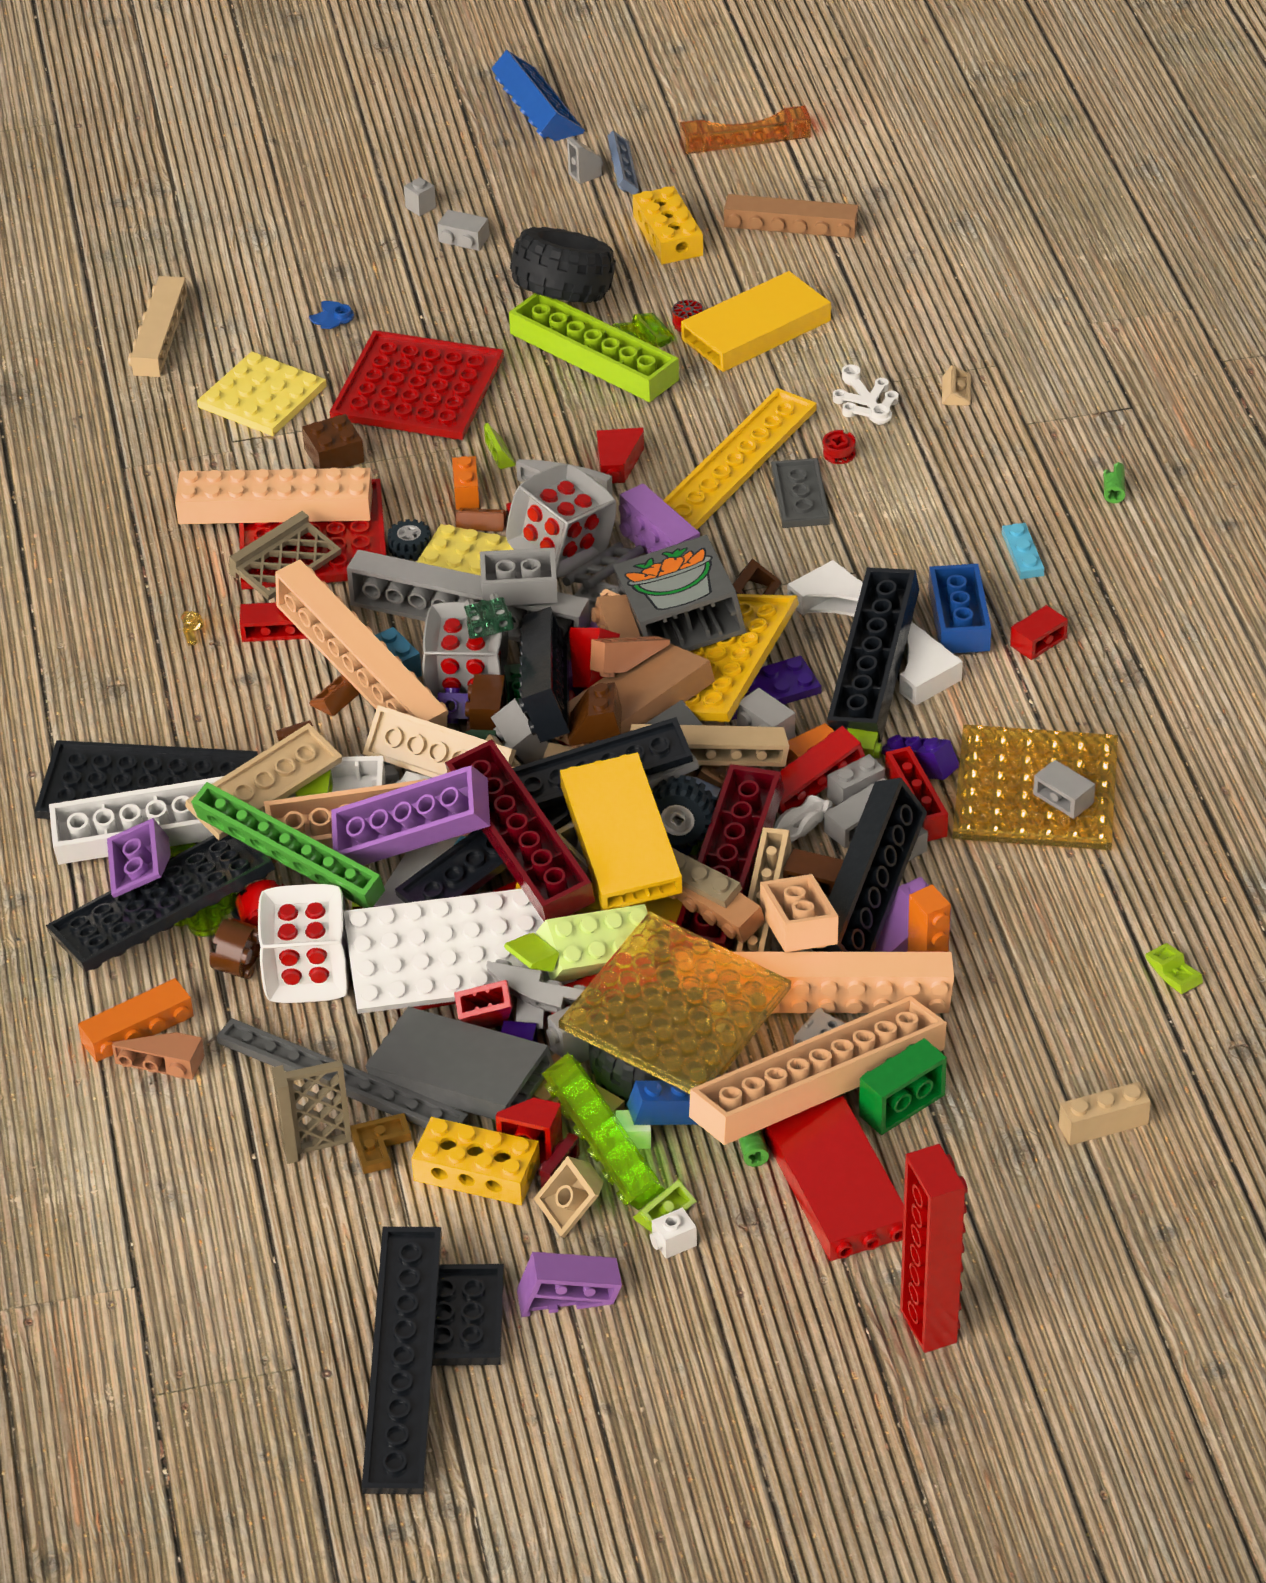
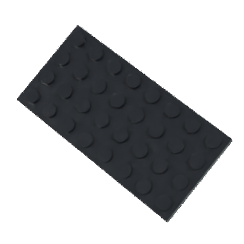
M56 740L34 810L35 818L50 819L49 804L225 776L257 756L258 751Z
M213 835L170 858L162 877L115 898L111 895L110 890L46 925V928L58 944L87 972L88 970L99 968L103 962L112 957L123 955L127 949L136 944L147 942L151 936L171 929L175 923L195 916L199 910L217 904L223 897L241 891L247 884L265 878L268 873L275 870L272 860L265 854L230 835L218 840Z

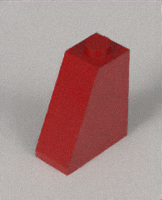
M644 428L597 430V452L600 472L611 475L612 484L625 483L644 450Z
M570 627L573 687L585 691L603 678L600 676V672L590 670L591 639L620 638L619 633L603 628Z
M507 980L454 992L458 1019L462 1022L490 1029L503 1026L504 1020L508 1021L512 1010V1002Z

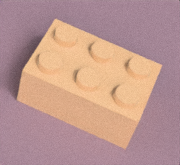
M813 874L760 882V906L763 916L784 952H798L803 949L824 948L829 945L838 944V914Z

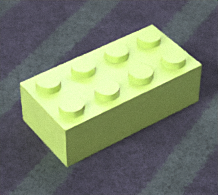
M645 904L546 919L536 932L537 936L559 952L554 971H548L550 980L559 982L592 976L607 971L609 968L619 967L636 959H643L649 956L654 961L661 954Z

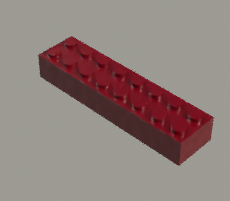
M492 739L445 762L447 773L472 765L487 777L490 826L482 828V831L544 922L546 919L569 916L595 902L591 881Z
M730 764L697 861L740 882L742 887L740 893L748 897L763 827L772 828L784 793L781 772ZM682 904L676 922L680 928L690 936L700 938L707 946L705 949L707 952L732 951L735 938L730 939L723 933L721 928L715 924L713 926L709 925L700 914L690 912Z

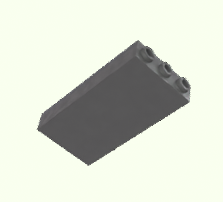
M408 1007L403 1015L398 1018L395 1026L383 1039L373 1056L369 1058L365 1067L371 1075L447 1106L496 1120L497 1112L529 1100L553 1067L554 1062L548 1045Z

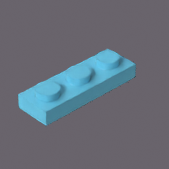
M1026 523L1002 526V536L1019 578L1027 579L1044 576V566Z

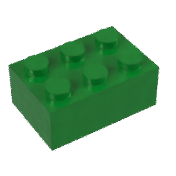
M923 1038L917 1043L909 1045L898 1055L888 1058L883 1064L872 1071H867L860 1078L859 1116L876 1132L883 1135L945 1096L947 1057Z

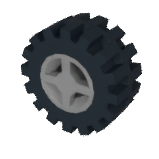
M405 519L406 522L398 521V525L393 524L392 528L388 530L389 552L392 553L393 557L416 561L431 540L429 526L425 525L422 521L418 523L416 519L413 521Z

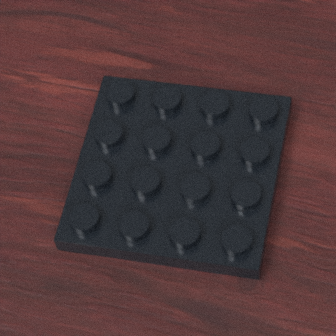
M440 1264L433 1366L501 1365L504 1264Z

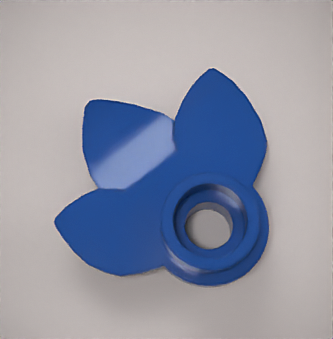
M321 301L323 311L309 316L310 321L321 325L322 329H332L340 324L350 322L354 318V312L347 304L335 301Z

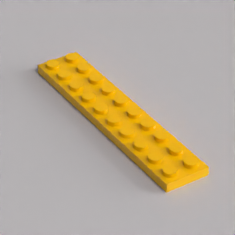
M776 388L663 501L698 530L817 410V403Z

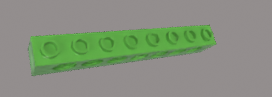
M208 782L204 784L191 801L199 819L319 884L340 886L346 899L363 908L373 907L385 892L380 874Z

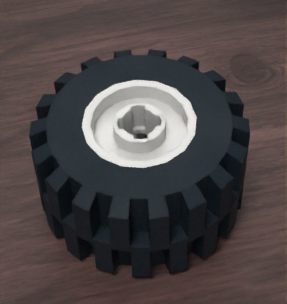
M680 775L679 779H676L675 776H670L668 781L663 779L659 782L658 787L655 786L652 791L671 847L675 848V845H680V849L686 848L687 844L691 847L695 846L698 840L701 842L705 838L715 807V801L711 799V791H705L706 785L702 782L697 784L696 778L693 777L688 780L686 775Z

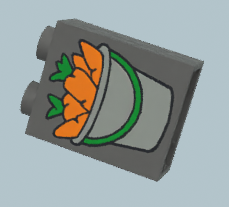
M707 535L613 565L620 593L627 597L641 637L659 636L669 639L670 643L675 646L692 651L746 633L736 590Z

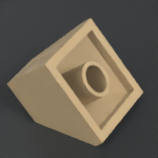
M567 1156L533 1199L560 1237L565 1238L597 1199L604 1181L591 1163Z

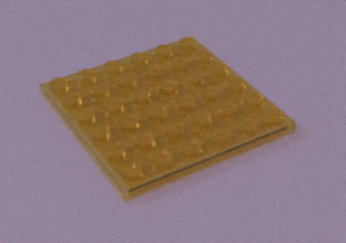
M963 724L952 839L1111 850L1118 735ZM1053 760L1068 766L1071 770L1095 783L1094 803L1074 819L1033 794L1034 775Z
M649 911L560 1018L559 1028L690 1094L691 1088L720 1077L725 1073L791 989L792 981Z

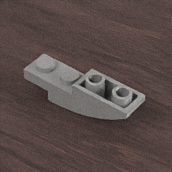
M497 959L495 962L487 961L486 967L488 972L497 982L507 980L510 993L534 1007L556 1013L566 1008V1005L577 1003L580 1008L594 1009L596 1001L594 993L586 986L574 985V988L563 986V983L555 980H547V983H545L541 971L530 969L525 964L522 967L512 966L511 962Z

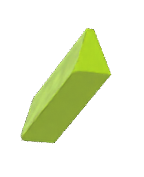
M485 423V443L498 468L504 469L515 466L516 463L502 437L489 423Z
M528 933L504 945L508 952L530 969L554 971L559 952L535 933Z
M678 1179L633 1216V1218L652 1232V1220L682 1207L686 1211L697 1201Z

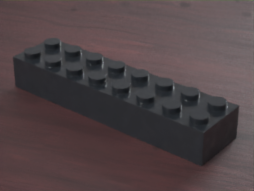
M867 567L827 717L828 726L834 731L843 726L847 730L852 728L878 732V743L882 742L919 594L916 570Z
M551 606L523 616V623L520 626L522 634L520 642L522 646L519 649L522 656L519 657L521 663L519 667L521 677H519L521 685L519 693L521 698L518 700L522 712H527L529 715L528 725L532 735L537 734L540 743L570 733L569 649Z
M902 778L875 781L828 899L838 914V944L829 945L824 948H811L813 952H874L927 814L925 808Z

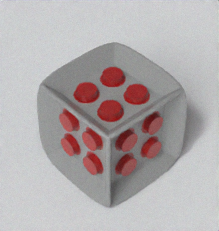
M570 464L551 467L526 479L515 491L506 527L507 542L514 550L555 548L556 577L567 576L607 549L616 517V500L608 490L577 467Z
M465 602L437 603L431 605L428 609L423 635L424 687L427 686L435 698H438V693H445V688H460V693H468V685L473 684L474 674L505 675L504 665H508L507 625L505 627L497 625L492 610V603L474 602L483 624V631L480 633H475L472 630ZM452 701L449 704L450 710H453L455 704Z

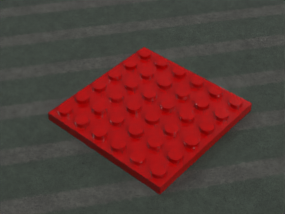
M373 330L329 412L330 418L346 414L351 423L463 440L504 358V350Z
M372 479L373 492L370 521L309 522L341 548L339 556L314 571L321 581L326 583L348 581L347 566L358 550L386 555L380 479ZM283 522L239 523L240 550ZM308 532L300 537V539L315 540V537ZM288 545L282 551L297 552V546ZM300 546L299 552L314 553V547ZM317 547V553H328L331 551L325 547ZM269 557L264 562L278 563L279 557ZM296 558L281 559V563L284 564L296 562ZM299 559L305 565L313 563V559ZM251 568L247 572L249 574L260 575L261 569ZM263 569V575L276 576L275 572L278 570ZM241 578L242 590L254 589L244 579ZM262 582V585L268 588L275 587L276 583Z

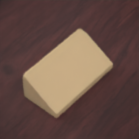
M951 365L942 377V404L969 406L971 403V374Z

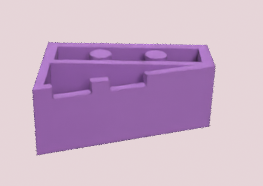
M532 1252L517 1287L521 1317L530 1316V1311L548 1309L549 1313L558 1312V1307L576 1305L577 1309L614 1304L622 1286L617 1258Z

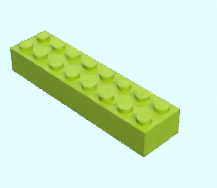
M534 293L509 311L510 334L645 401H653L679 381L678 357L560 300Z

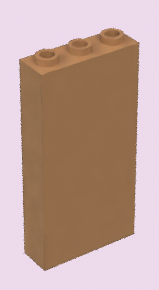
M670 643V645L627 672L615 673V677H603L592 686L599 683L615 682L622 706L621 734L630 731L631 724H645L680 700H683L685 703L715 682L710 660ZM587 689L569 701V718L570 712ZM569 733L554 738L569 745ZM594 742L585 743V744H579V745H574V746H571V747H573V748H575V747L578 748V747H581V746H584V745H588V744H591V743H594Z

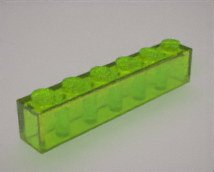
M567 1053L541 1073L547 1081L544 1084L546 1090L553 1098L558 1097L561 1102V1112L567 1119L572 1118L576 1124L573 1127L574 1132L582 1141L586 1139L590 1145L587 1151L597 1163L599 1161L604 1166L602 1170L603 1175L610 1184H616L619 1189L616 1194L625 1206L630 1204L639 1211L666 1190L575 1057Z

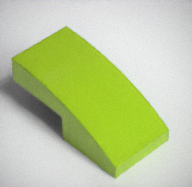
M1168 943L1145 954L1146 960L1159 976L1180 994L1203 983L1202 974L1187 965L1184 961V954Z

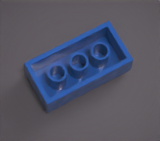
M979 565L930 566L928 590L938 642L953 654L990 651L991 624Z

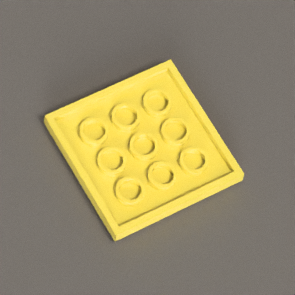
M251 351L197 401L198 407L274 436L323 391L327 384L324 378Z
M440 524L417 562L481 576V551L514 549L509 545L504 536Z

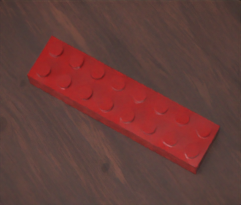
M940 1143L907 1153L905 1156L900 1310L924 1353L957 1343V1334L961 1327L958 1315L962 1308L959 1296L963 1290L960 1277L964 1271L961 1258L962 1253L965 1251L962 1239L963 1234L966 1232L963 1220L964 1214L967 1212L965 1194L968 1193V1188L964 1177L958 1176L955 1171L951 1155L945 1154Z

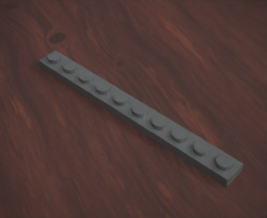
M233 1018L229 1020L217 1035L218 1044L274 1067L283 1065L286 1072L337 1061ZM342 1063L347 1097L391 1115L404 1113L408 1122L426 1128L431 1117L466 1125L469 1122V1116L465 1112ZM337 1071L327 1073L322 1078L330 1081L337 1074Z

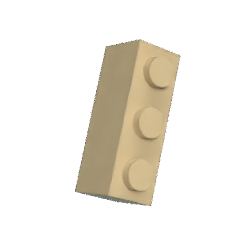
M1135 1082L1061 1102L1059 1127L1069 1145L1140 1127L1149 1123L1151 1101L1140 1082Z

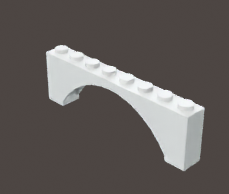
M832 560L787 584V595H797L799 604L796 610L802 615L822 612L854 617L863 582ZM911 622L904 650L908 663L905 671L900 674L899 693L916 706L961 681L963 661L928 635L925 630Z

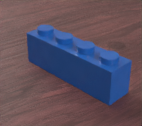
M710 1080L635 1081L627 1102L633 1124L699 1125L689 1117L690 1089Z

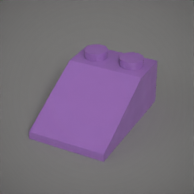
M154 818L107 838L111 895L115 898L162 877L171 856L169 836Z
M922 877L899 886L874 952H907L909 894L929 886Z

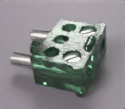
M492 593L488 601L480 600L479 603L475 604L472 599H470V604L468 599L465 601L464 611L470 639L490 636L514 628L512 614L508 611L503 597L499 598L498 594L494 593V599Z

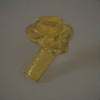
M186 611L181 615L184 625L183 632L187 644L192 646L197 643L194 631L201 630L204 623L198 613Z

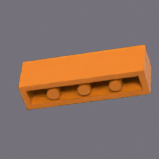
M174 978L78 1023L81 1043L96 1062L113 1055V1042L153 1036L193 1017L192 1001L189 994L177 979Z

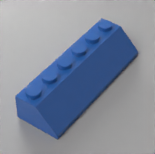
M506 49L491 69L496 75L495 79L504 86L503 90L513 96L511 100L521 107L519 110L525 116L529 117L528 122L538 128L536 132L544 139L549 137L554 141L583 134L585 129L538 70Z

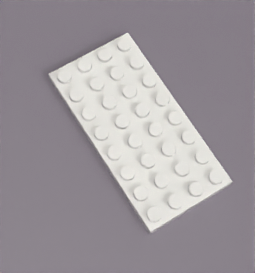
M522 889L343 911L357 1014L454 1002V992L497 982L488 972L486 967L487 961L495 962L497 959L511 962L512 966L522 967L524 963L508 952L504 945L528 933L536 934L537 930L544 923L543 919ZM539 970L543 974L544 982L547 983V980H550L548 971ZM577 979L560 982L563 983V985L577 981Z

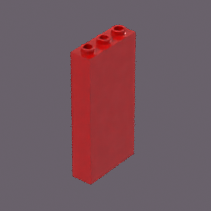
M844 1096L827 1100L764 1128V1138L829 1261L847 1258L859 1252L873 1250L879 1246L903 1240L904 1204Z

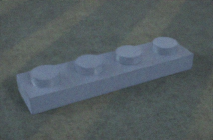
M612 131L607 137L617 186L622 191H627L634 195L639 191L629 141L615 131Z

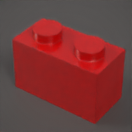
M1045 605L1011 627L1010 646L1030 660H1033L1067 638L1068 619L1048 605Z

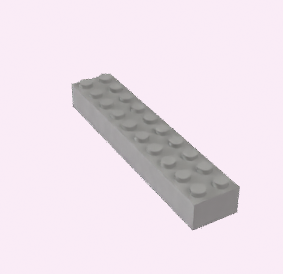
M358 550L347 566L350 605L426 621L428 609L433 604L465 602L467 599L469 602L470 599L474 602H482L480 575ZM557 592L558 603L503 606L508 619V639L520 642V636H522L520 626L523 623V616L551 606L569 653H571L569 630L570 627H589V599Z

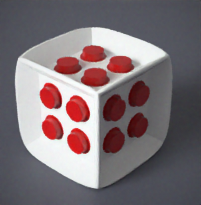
M331 884L289 885L274 887L261 892L258 907V935L261 946L260 967L264 992L269 1001L277 1003L319 1002L339 999L347 995L350 966L343 911H346V906L340 886Z

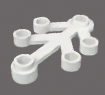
M852 364L844 366L842 368V380L845 384L852 385L859 395L848 393L842 389H837L833 392V402L843 404L842 414L845 417H854L856 414L867 416L878 425L889 422L892 419L890 408L898 403L899 394L896 391H888V379L877 378L875 386L871 393H869L860 381V368ZM886 392L885 400L882 404H878L877 400L881 393ZM854 403L866 405L868 408L856 406Z

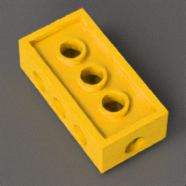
M674 186L643 191L633 195V217L661 265L703 256V233Z
M431 1117L411 1158L413 1179L417 1182L522 1206L540 1165L539 1141Z

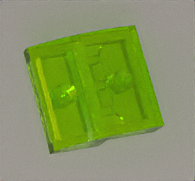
M654 313L634 314L632 322L612 324L613 327L657 348L669 344L675 338L673 333Z

